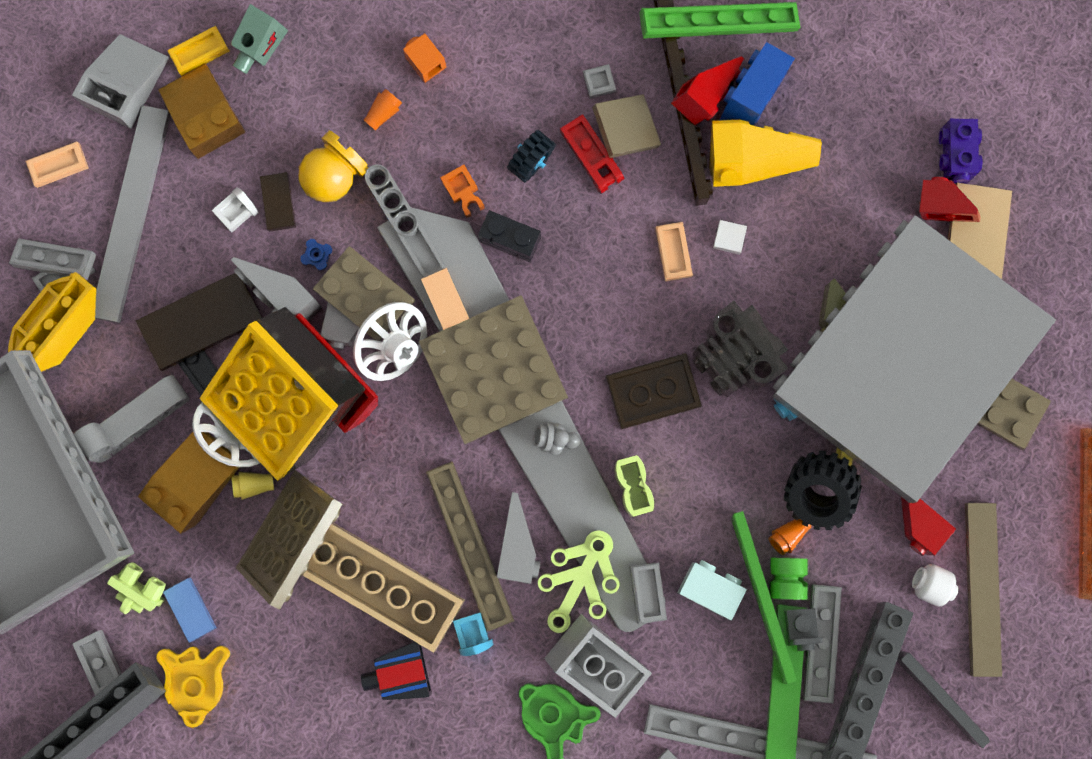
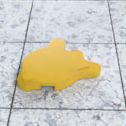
M195 646L189 647L181 654H177L170 649H162L157 653V662L165 672L164 688L166 689L165 698L167 703L171 704L179 712L178 714L182 717L184 724L190 728L200 726L205 716L220 701L223 692L221 672L230 656V650L226 646H217L206 658L200 657V651Z

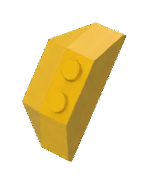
M77 272L47 283L13 326L8 344V353L16 350H30L41 372L59 365L95 321L96 288Z

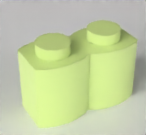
M637 455L618 460L615 464V477L619 486L623 489L622 500L626 512L630 517L652 512L654 509V498L650 488L645 484L646 470L642 460Z

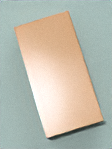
M78 142L25 161L33 184L37 188L89 169L81 145Z
M683 222L656 226L655 231L665 281L692 277L693 273Z
M447 268L421 279L443 330L469 319Z

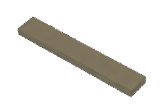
M449 462L427 471V476L487 631L489 632L513 622V615L497 578L454 463Z
M965 503L970 676L1002 677L996 503Z

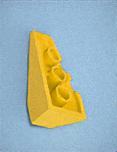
M744 120L712 121L709 170L713 187L744 185L819 166L821 139L793 132L785 134L774 131L772 127L764 126L761 128L750 125L748 121Z

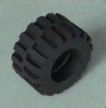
M819 451L818 455L810 452L806 458L802 456L798 459L797 464L794 463L784 489V501L787 502L786 508L788 512L793 511L792 517L796 521L801 519L803 521L802 525L806 527L812 525L815 530L825 527L827 531L832 530L834 525L840 528L844 525V521L849 522L852 519L858 505L862 485H860V475H856V467L854 465L849 466L848 459L845 457L840 459L838 454L834 452L831 455H826V451ZM810 486H826L833 490L836 495H819Z

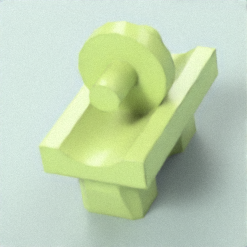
M131 562L120 573L111 576L107 584L119 591L115 598L122 602L120 612L127 614L131 609L141 613L144 608L152 611L156 606L160 607L165 600L162 594L166 583L158 578L151 577L146 585H143L138 579L144 570Z

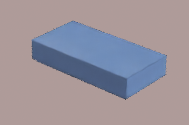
M187 578L163 592L189 643L217 628L191 578Z

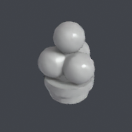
M544 423L543 425L536 426L533 443L541 451H548L553 455H558L563 451L564 446L569 449L577 448L580 445V437L574 432L567 433L564 426L559 423Z

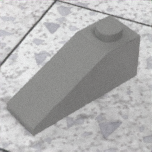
M512 492L497 578L531 584L532 578L538 579L541 562L535 561L536 553L519 495Z

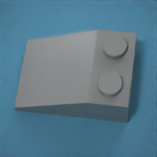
M580 614L544 658L556 674L615 718L652 674L650 670L582 614Z

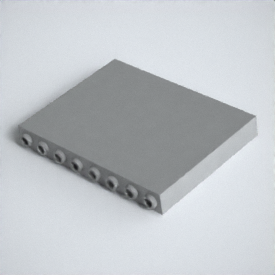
M915 215L909 222L903 220L894 231L897 238L892 244L886 242L876 254L880 257L879 261L875 266L869 263L859 276L863 279L861 284L857 288L852 285L842 298L846 303L840 310L835 307L825 319L828 326L823 332L817 330L807 342L811 345L810 349L806 354L800 352L790 364L794 369L788 377L782 374L773 386L777 391L772 396L909 503L918 502L1056 321L1055 318Z
M30 350L10 351L0 358V635L18 626L135 553Z

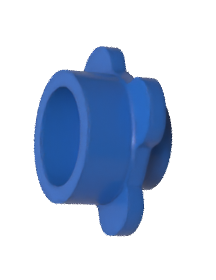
M310 239L306 242L307 248L305 254L301 255L300 260L304 265L310 264L318 270H324L327 267L329 255L332 254V247L329 244L322 245L317 243L315 239ZM315 252L319 253L318 257L314 256Z

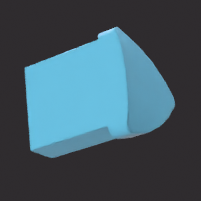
M481 613L453 621L461 647L459 649L461 656L476 655L494 645L493 640L488 638Z

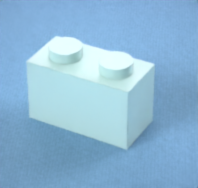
M703 560L699 564L692 562L677 593L732 621L747 590L740 586L742 580L728 573L725 578L714 573L716 567Z

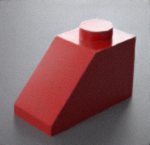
M932 177L931 180H923L919 210L923 220L980 222L978 208L953 181H948L945 177Z
M901 497L905 537L911 541L909 546L921 556L924 554L936 555L956 528L923 500L919 499L916 503H909Z

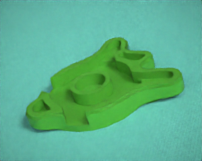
M526 683L519 690V698L522 702L523 725L534 739L542 743L547 759H563V742L570 740L575 744L580 743L585 725L600 719L601 714L598 707L578 702L562 686Z

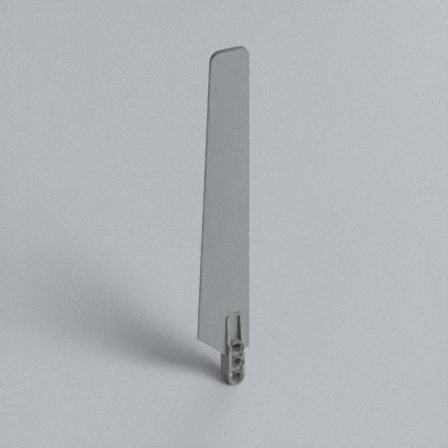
M375 164L367 169L365 181L388 221L378 226L377 229L439 332L443 328L421 279L447 268L469 318L509 301L469 222L410 207L391 174L384 166ZM376 176L386 177L381 185L372 184ZM396 198L400 200L397 207H386V203L390 199ZM411 221L414 223L410 231L403 232L400 230L403 222ZM561 401L499 429V432L569 548L585 543L586 537L591 532L597 530L608 533L612 538L613 549L608 557L614 576L619 579V589L612 594L603 590L602 582L604 577L598 560L592 569L600 599L606 605V610L616 626L624 632H632L646 624H637L629 566L647 563L563 402ZM544 423H559L564 426L567 433L574 432L579 435L580 445L575 449H569L564 446L563 451L558 455H553L548 451H541L533 443L535 428L537 425H543ZM596 540L593 543V547L596 550H602L604 543L601 540ZM587 555L576 557L580 566ZM609 579L605 583L608 589H614L617 585L613 579Z

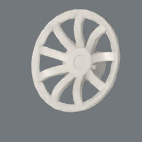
M393 302L378 308L368 316L359 328L353 346V358L362 374L372 380H391L406 372L419 358L422 348L420 344L417 346L411 338L421 332L420 340L427 337L426 321L419 309L405 302ZM395 310H406L401 317L398 328L395 320ZM385 313H387L390 333L386 332L375 321ZM415 315L419 325H415L407 330L409 319ZM369 327L384 339L383 342L370 339L363 340ZM368 347L381 350L367 355L362 360L361 348ZM382 359L377 365L376 373L367 369L371 362ZM393 362L396 371L383 374L386 365Z
M203 402L197 407L192 422L193 432L197 442L208 455L221 463L235 467H250L260 463L254 456V459L239 461L240 449L250 451ZM202 413L209 415L214 421L215 426L200 424ZM201 432L214 434L216 440L208 446ZM220 446L227 448L231 452V459L218 454L215 450Z

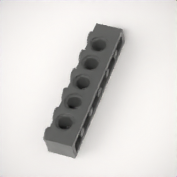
M889 602L877 603L822 759L863 758L913 612Z

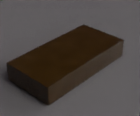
M288 173L260 176L267 230L271 232L296 228Z

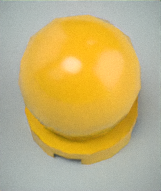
M330 130L321 138L325 143L324 147L313 149L306 154L299 165L298 180L307 196L320 202H333L345 196L353 184V175L358 174L363 177L368 169L367 163L351 147L346 150L337 141L340 137Z

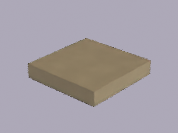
M644 94L596 103L592 107L609 158L656 149L661 145Z

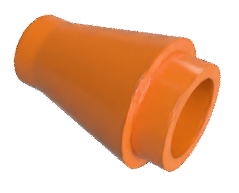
M384 89L382 93L378 92L364 121L374 130H377L379 126L400 111L399 106L402 102L387 89Z
M794 519L773 530L768 540L779 554L791 553L806 532L811 529V525L806 527L802 525L803 521L801 519L797 521Z

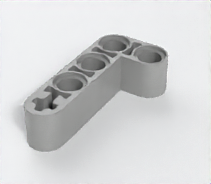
M170 375L154 384L102 423H89L81 427L73 435L89 461L101 463L111 458V454L114 456L132 443L135 438H139L157 425V420L161 422L182 407L190 398L174 375Z

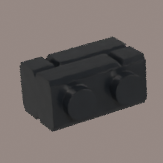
M489 210L478 237L479 241L483 244L515 257L519 255L520 259L531 263L541 239V231Z

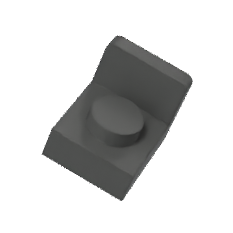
M815 608L784 611L788 646L797 645V651L815 650L814 644L822 643V637H818Z

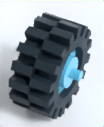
M539 129L536 130L524 141L523 145L521 143L518 145V151L509 161L507 169L526 183L535 175L538 169H543L546 166L545 162L552 154L556 144Z

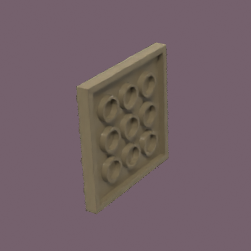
M522 295L418 341L465 445L568 399Z
M294 470L236 566V569L269 605L280 610L283 603L290 599L295 583L308 569L310 558L315 550L319 549L323 544L325 533L329 526L339 517L340 508L343 504L308 477Z

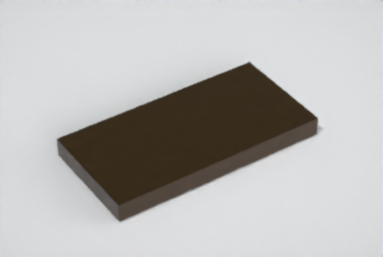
M233 273L136 320V323L159 369L164 371L243 332L248 324L254 321L262 323L264 320L244 282L236 273Z

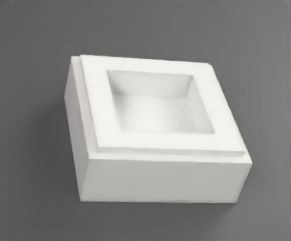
M720 220L713 248L740 255L747 226Z

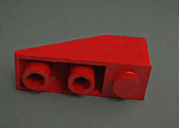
M740 56L697 74L681 86L671 104L694 125L704 119L709 121L718 111L717 104L728 93L729 84L739 76L741 72L739 67L744 58Z

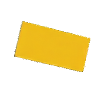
M216 26L167 50L181 76L230 52Z

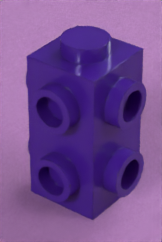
M950 118L943 128H940L939 144H943V154H941L939 159V169L943 171L945 178L952 180L955 184L957 182L964 184L970 182L982 169L983 159L979 155L982 130L978 128V119Z

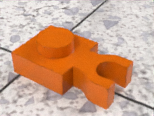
M464 164L440 177L454 204L461 200L463 213L466 218L471 216L468 209L470 204H477L480 211L485 208L482 200L473 194L478 191V187Z

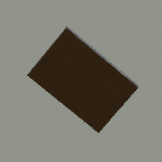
M686 353L605 376L621 430L702 407Z

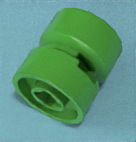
M770 558V574L775 576V579L770 582V597L773 599L808 600V583L803 580V577L808 575V559Z

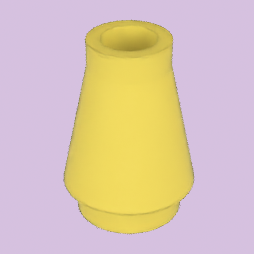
M239 472V475H233L232 488L234 498L241 497L243 500L267 491H273L274 482L272 474Z

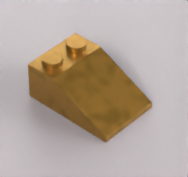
M207 64L158 89L176 127L197 159L246 133Z
M192 432L154 473L138 495V498L181 534L200 522L239 467L229 466L212 458L202 449L195 438L194 432ZM201 432L208 446L216 440L208 432ZM220 446L215 450L218 454L231 459V452L227 448Z

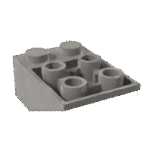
M120 34L85 70L72 96L82 106L132 129L140 114L141 106H144L169 57Z
M235 257L231 259L237 266L233 271L251 289L256 286L253 290L254 294L269 308L275 307L271 312L286 327L299 313L309 322L323 309L296 278Z

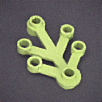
M601 530L593 531L586 537L585 543L567 549L557 548L553 551L551 561L556 566L565 565L568 559L587 556L581 566L552 575L545 573L538 580V587L544 592L551 591L556 585L573 581L560 608L554 609L549 614L547 622L552 631L562 633L569 628L571 623L570 612L583 587H585L590 603V616L594 619H601L605 616L606 605L600 599L592 569L598 560L604 577L602 582L603 590L612 594L619 589V579L614 576L608 557L613 549V541L608 533ZM596 540H601L604 543L602 550H596L593 547V543ZM557 552L564 553L565 560L563 562L555 560ZM545 577L550 578L552 581V585L548 588L544 587L541 582ZM607 580H615L616 587L608 589L605 585ZM600 605L603 608V612L597 615L593 613L592 607ZM562 617L564 625L556 626L554 618Z

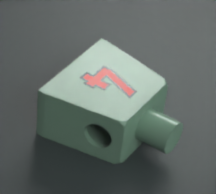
M250 4L231 42V45L240 51L232 66L245 74L248 73L254 61L265 66L288 30L276 19Z

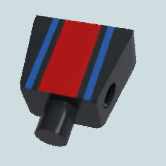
M415 641L374 659L376 671L361 674L363 690L368 691L380 688L382 700L426 698L432 694L422 646Z

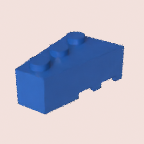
M768 42L765 43L761 51L756 49L747 63L751 67L749 70L743 68L736 80V83L739 84L738 87L732 86L723 101L727 105L719 121L744 120L754 126L786 76L795 58Z

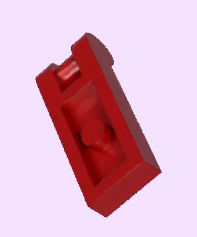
M583 114L560 128V133L600 194L607 191L608 186L614 182L618 184L625 179L613 158H609L605 146ZM606 166L609 173L602 177L598 171Z

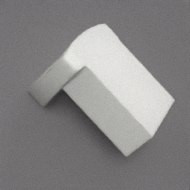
M238 187L212 210L231 232L237 229L251 215L255 216L259 213L251 200Z

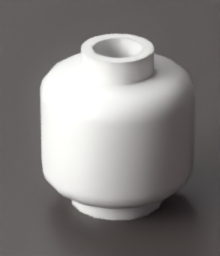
M928 564L924 568L920 567L912 580V587L915 589L916 596L935 606H944L948 601H953L958 593L955 575L934 564Z

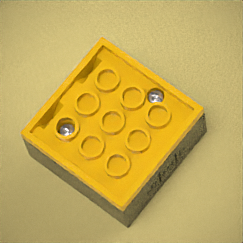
M284 307L248 324L199 399L278 481L315 456L365 391V388Z

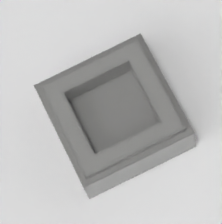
M609 64L583 71L590 99L616 92Z

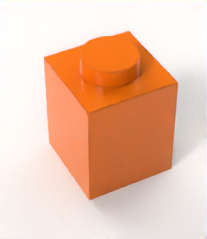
M425 33L420 37L416 36L406 43L405 48H403L406 60L424 83L447 68L445 58Z

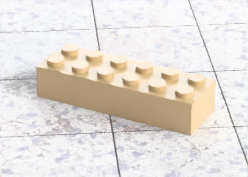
M335 523L329 526L325 533L323 544L319 549L315 550L309 560L308 569L303 574L304 577L433 653L437 650L465 601L462 597Z

